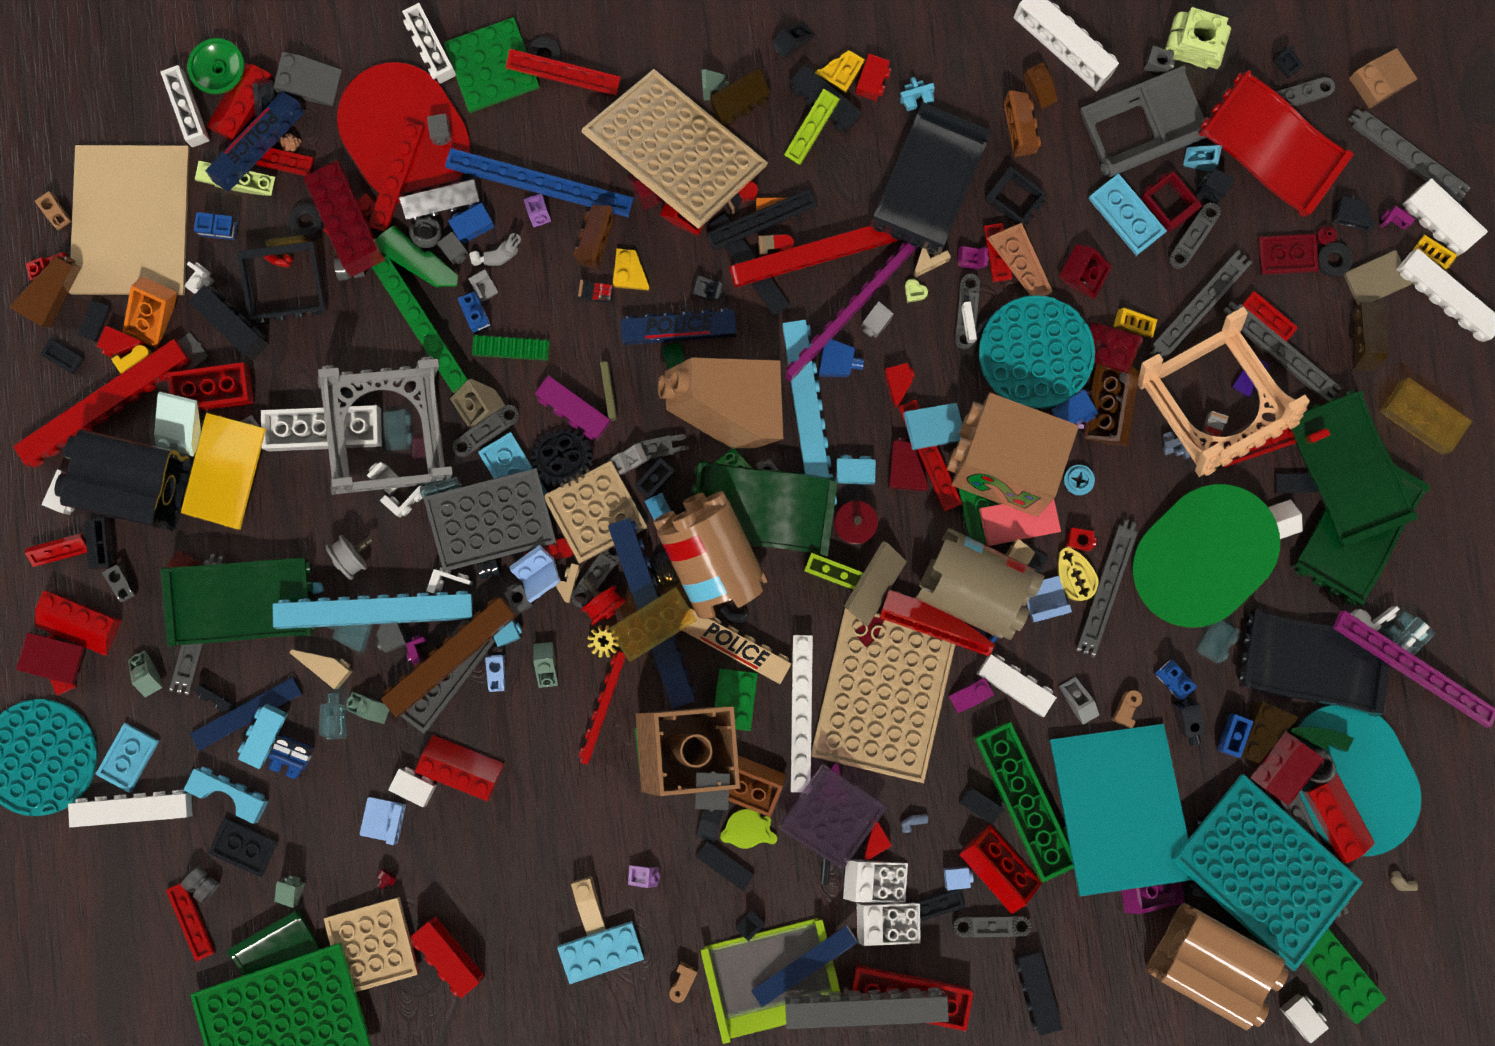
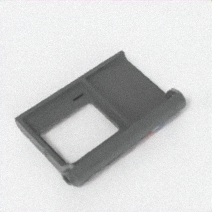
M1181 66L1080 109L1082 119L1100 159V167L1104 175L1112 177L1206 138L1199 135L1202 129L1200 126L1206 118L1202 114L1188 81L1185 66ZM1141 106L1154 134V140L1113 157H1108L1095 124Z

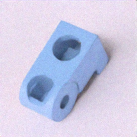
M489 655L485 657L489 692L505 691V655Z

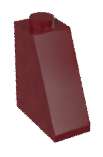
M634 175L627 177L644 211L661 203L660 197Z
M897 438V441L892 443L888 488L927 492L928 484L916 450L912 449L911 442H908L909 439Z

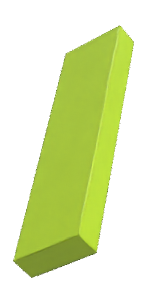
M825 89L822 90L786 150L785 156L799 165L802 164L840 98Z

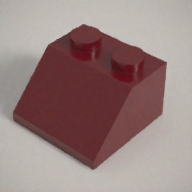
M1076 244L1059 278L1074 290L1091 299H1095L1112 266L1094 248Z

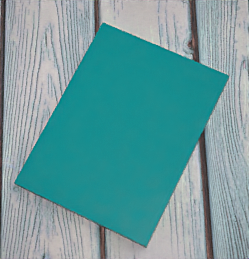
M1164 724L1049 740L1079 897L1193 880L1172 861L1188 841V835Z
M1244 774L1239 776L1172 859L1177 866L1273 953L1284 958V964L1292 971L1297 970L1363 883L1362 880Z

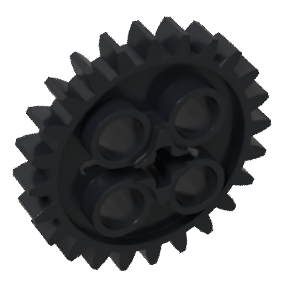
M561 427L558 433L556 429H553L552 435L546 432L547 438L540 436L542 442H535L538 449H532L534 455L531 456L533 462L531 465L533 469L537 468L541 481L545 479L547 485L552 481L553 487L560 483L561 488H563L564 483L567 482L571 486V481L574 480L578 483V477L585 478L583 472H590L587 466L593 465L591 461L594 458L591 453L593 450L589 446V440H585L584 434L579 436L578 430L572 434L571 428L565 432L563 427ZM569 443V446L562 447L564 444ZM548 453H553L550 457H545ZM574 458H579L576 462H571ZM562 467L560 471L555 472V469Z

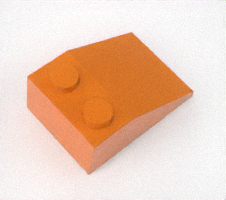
M141 277L131 285L122 333L158 348L173 313L177 292L150 279Z

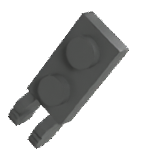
M686 434L671 437L669 435L633 443V445L641 444L647 460L671 456L674 453L689 450L688 445L676 448L672 446V442L686 439Z

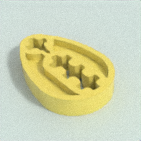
M1062 549L1058 554L1057 575L1060 577L1065 595L1074 601H1083L1091 598L1096 593L1099 585L1098 577L1093 567L1074 549ZM1065 551L1068 554H1072V557H1070V562L1067 559H1063ZM1072 569L1075 571L1079 570L1078 578L1084 580L1082 587L1088 589L1086 597L1083 594H1079L1081 587L1075 585L1077 579L1076 577H1071Z

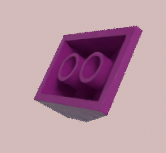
M1182 882L1121 891L1125 913L1143 914L1185 903Z

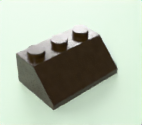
M760 68L710 96L711 110L720 124L730 126L740 116L743 115L745 117L752 113L754 108L758 106L763 107L769 102L771 93Z

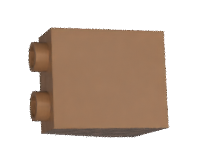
M690 358L665 371V375L660 376L658 394L661 399H666V410L732 449H756L783 439L780 361Z

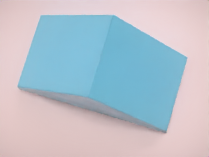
M1220 145L1187 147L1183 165L1212 172L1218 165L1222 147Z

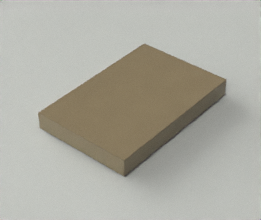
M1396 250L1352 269L1343 275L1358 306L1361 302H1374L1412 285L1410 280L1402 278L1400 272L1396 270L1402 263Z

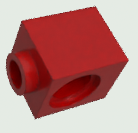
M1069 528L1065 548L1086 552L1091 551L1096 545L1095 531ZM1079 535H1083L1086 538L1084 545L1078 543L1077 538Z

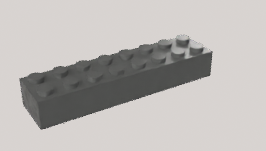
M929 987L926 991H920V988H909L908 991L900 992V989H889L888 992L880 993V990H869L868 993H860L858 990L849 991L848 994L832 991L829 992V995L811 992L809 996L791 993L789 997H785L787 1029L949 1022L947 996L943 990H940V987Z

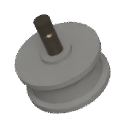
M341 534L337 542L332 545L327 544L325 548L332 558L335 567L338 570L340 569L348 579L352 580L354 574L359 570L367 569V565L359 552L374 541L368 536L359 544L353 546Z

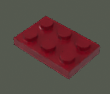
M1091 321L1089 328L1095 345L1094 363L1128 374L1144 340L1142 336Z

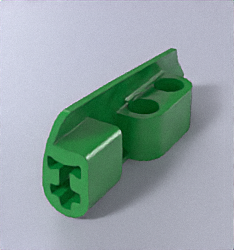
M392 226L376 238L383 255L434 287L457 286L458 275L432 252H424L396 226Z

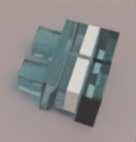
M1408 612L1402 613L1397 619L1403 625L1400 630L1395 625H1391L1384 631L1388 638L1393 639L1394 643L1413 655L1436 634L1419 617L1414 618Z

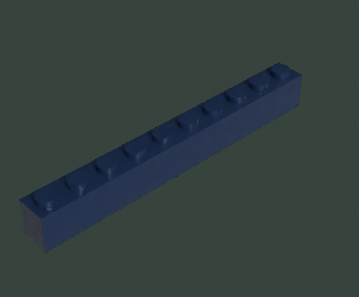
M631 518L610 524L608 528L672 709L693 702L694 696L697 694L694 685H689L687 680L690 674L687 666L683 667L681 659H684L681 649H677L674 641H677L674 629H669L668 623L671 620L668 612H663L661 605L664 604L661 593L657 594L655 587L658 584L655 575H650L648 569L651 568L649 558H644L642 552L645 549L641 538L638 539L635 533L639 531L635 520L631 521Z

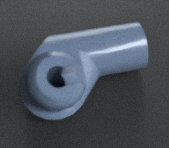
M927 814L912 815L901 821V831L909 833L912 831L911 825L927 824Z

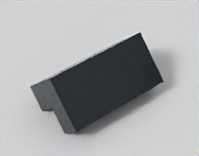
M102 517L94 518L91 521H84L88 568L94 570L117 565L112 519Z

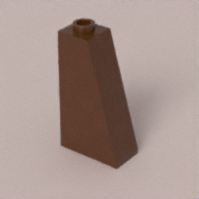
M68 256L64 258L55 257L9 308L41 327H51L81 267L76 265V261Z

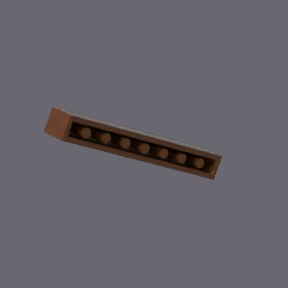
M493 598L487 604L488 608L474 614L472 617L474 620L469 624L464 623L458 628L459 632L454 637L451 635L443 641L444 645L439 650L435 648L428 654L429 658L425 662L420 661L413 667L414 671L411 674L403 675L398 680L400 683L397 686H391L384 692L385 696L381 700L395 717H401L518 616L504 598Z

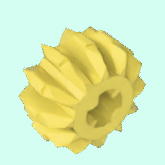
M599 625V633L592 629L591 632L595 637L588 636L589 640H594V643L588 644V647H596L592 650L593 654L600 650L599 657L601 658L604 651L606 656L610 657L609 650L616 653L617 651L613 646H620V643L614 642V640L620 639V636H612L616 629H612L608 633L609 625H606L605 631ZM603 636H606V639L609 640L608 645L605 644V647H602V643L599 642L600 638L603 639Z

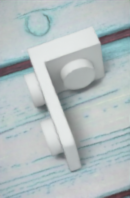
M188 262L187 265L194 269L195 272L184 286L194 294L203 285L210 288L215 281L210 277L212 273L197 262L194 265Z
M382 462L372 465L369 469L370 473L367 475L372 480L399 477L389 466ZM398 488L384 490L391 496Z
M420 485L401 506H399L401 503L394 496L390 498L385 495L380 501L396 516L400 518L402 516L405 517L412 510L411 506L414 502H419L424 497L426 489Z
M440 567L439 571L433 570L426 591L433 594L441 591L444 584L443 577L471 586L473 582L469 581V576L458 573V576L450 574V570L443 572V569Z
M1398 606L1390 607L1372 622L1371 616L1365 610H1354L1350 614L1378 631L1382 627L1380 624L1385 620L1388 622L1395 618L1396 612L1400 609Z

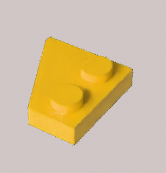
M847 51L840 58L834 59L829 62V65L821 70L818 69L815 73L828 84L846 93L863 66L865 59L851 51Z
M616 250L613 277L614 287L649 291V285L636 250Z

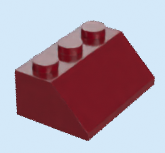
M1285 732L1251 776V779L1289 806L1324 761V758L1291 734Z

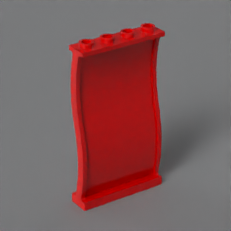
M1250 70L1243 74L1239 73L1233 80V83H1235L1233 87L1228 88L1222 95L1224 98L1222 102L1217 103L1212 109V116L1206 118L1200 127L1202 129L1199 135L1205 136L1217 145H1220L1222 149L1239 161L1265 187L1298 210L1297 213L1302 217L1310 215L1354 154L1350 150H1344L1316 130L1279 94L1252 76Z

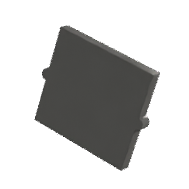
M191 332L178 341L192 360L184 370L194 369L210 357L203 349L202 343L198 342Z
M711 771V773H696L695 788L716 787L718 782H721V786L729 785L730 774H719ZM729 790L695 793L694 809H709L711 812L714 810H728Z

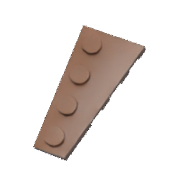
M1022 223L987 238L1030 296H1046L1053 292Z

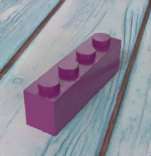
M549 375L535 393L540 404L545 407L547 405L551 406L554 414L560 418L564 416L569 419L567 423L575 429L580 427L584 430L583 434L590 440H593V438L599 440L611 424L610 419Z

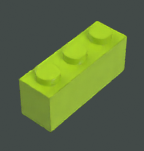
M811 553L804 571L851 590H854L863 575V572Z

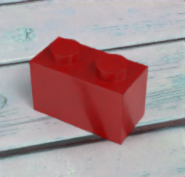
M868 54L855 94L873 101H877L878 96L882 97L885 85H883L884 79L889 78L892 68H889L890 61Z

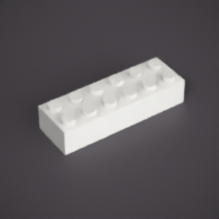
M1022 0L1019 3L1014 19L1097 92L1117 68L1119 62H1117L1116 57L1111 53L1108 54L1098 41L1090 38L1088 32L1083 28H1079L1070 16L1064 15L1055 3H1051L1049 0Z
M377 405L350 406L344 420L346 448L382 447L381 408ZM323 408L261 410V428L266 429L262 449L266 451L328 449Z

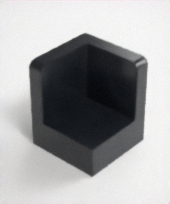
M1029 545L1028 547L1035 553L1028 566L1041 573L1048 557L1038 552L1036 547Z
M751 910L735 928L749 942L765 926V923Z

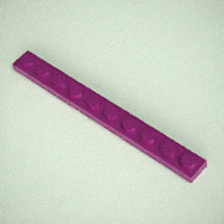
M906 242L898 249L899 253L896 256L892 255L887 260V266L884 269L880 268L873 277L875 279L871 283L867 281L861 288L862 292L859 295L855 294L850 299V305L846 309L843 307L836 316L838 318L834 322L830 321L824 327L825 332L821 336L817 334L811 341L812 345L808 349L805 347L798 355L800 358L796 362L792 361L786 367L785 378L791 382L915 251L916 247Z
M1340 611L1333 626L1335 630L1486 728L1492 727L1495 719L1494 707L1347 611Z

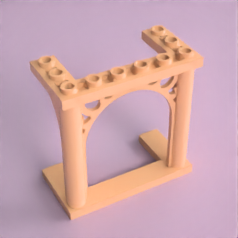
M1244 307L1229 314L1226 317L1222 331L1165 363H1163L1160 354H1157L1144 361L1141 365L1138 386L1141 390L1144 388L1147 390L1197 465L1195 472L1199 477L1204 474L1206 476L1212 474L1216 467L1228 465L1233 461L1232 458L1236 456L1242 457L1250 451V448L1254 446L1258 448L1265 444L1268 438L1272 437L1274 439L1280 436L1286 428L1292 429L1299 425V421L1307 410L1306 407L1309 403L1306 395L1297 400L1286 395L1274 382L1241 334L1248 314ZM1226 343L1256 387L1260 405L1256 419L1246 430L1233 436L1215 437L1199 431L1187 420L1161 379ZM1268 402L1269 407L1272 406V408H1265L1264 404ZM1264 413H1271L1276 417V420L1273 422L1265 421L1262 415ZM1258 424L1264 425L1260 427V429H1257L1256 425ZM1200 439H1206L1204 447L1202 446L1203 442H1201ZM1212 442H1217L1216 445L1209 448ZM1230 442L1231 446L1228 445L1226 449H1224V443Z

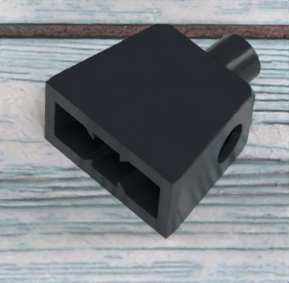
M1191 698L1171 702L1179 732L1188 738L1190 746L1201 744L1200 735L1206 733L1201 704Z

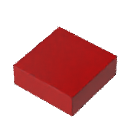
M1325 428L1309 434L1305 438L1307 443H1313L1330 436V432Z

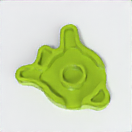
M748 808L733 813L720 835L723 842L745 849L754 847L759 843L775 844L777 842L776 834L770 830L771 818L769 816L762 817L760 813Z

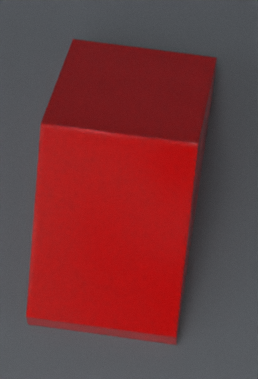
M874 819L863 856L867 860L892 846L879 822Z

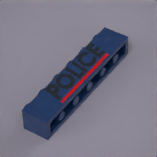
M282 91L205 170L212 182L229 192L305 113L300 103Z
M723 308L719 312L702 310L696 314H693L692 311H685L681 313L682 315L663 313V316L655 317V314H646L643 318H636L633 315L625 316V319H620L623 345L736 337L735 311H731L730 308Z

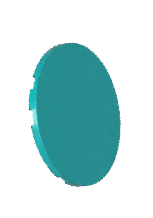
M1025 296L1008 302L990 318L981 336L979 360L985 379L999 396L1033 409H1047L1066 402L1083 388L1093 369L1095 345L1088 324L1070 305L1048 296Z
M48 699L23 701L3 711L0 714V804L18 814L44 816L60 812L68 808V804L75 803V799L80 798L90 786L97 767V743L87 721L70 706Z

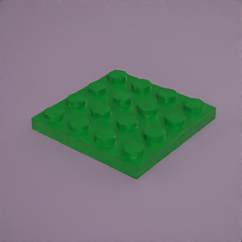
M514 17L443 42L469 113L540 88L536 76L506 69L509 49L527 53Z

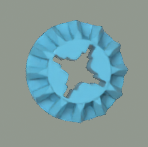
M1084 465L1072 466L1064 476V485L1068 492L1074 495L1087 494L1092 490L1095 483L1093 472ZM1081 473V479L1085 482L1080 483L1077 488V482L1072 478H1077Z

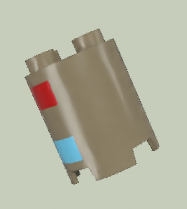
M948 528L942 537L944 544L937 559H931L919 585L922 589L915 598L993 636L1011 640L1016 630L1020 631L1030 612L1029 609L1022 606H1026L1031 596H1036L1043 583L1044 575L1036 572L1033 567Z

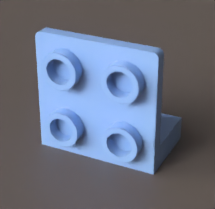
M541 545L510 566V571L523 582L525 594L530 603L560 582L554 558Z
M1059 576L1043 580L1036 596H1031L1027 603L1032 623L1072 612L1070 605L1067 604Z
M368 797L360 835L384 840L386 844H397L406 804Z

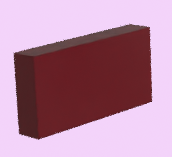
M873 617L869 626H867V633L861 637L857 636L865 647L875 641L871 636V630L875 626H882L885 621L884 619ZM862 625L855 632L859 635L863 634L866 630L865 625ZM881 628L874 629L873 635L875 638L878 637Z

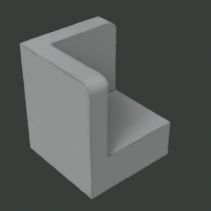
M486 270L469 278L470 283L482 302L498 294Z

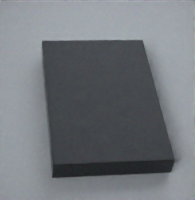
M225 817L208 854L254 875L263 877L279 840Z

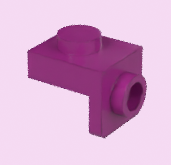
M1396 206L1391 210L1387 209L1381 217L1383 221L1379 226L1383 228L1392 221L1405 230L1415 219L1411 217L1408 211L1401 210Z
M965 246L958 248V266L976 270L987 266L989 260L988 248L976 249Z
M421 635L410 638L411 642L406 643L408 649L406 656L409 663H413V666L423 661L418 645L427 642L428 639L427 637H421Z

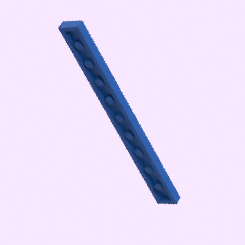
M450 148L445 164L447 169L588 207H592V205L613 207L614 214L628 218L634 201L633 197Z

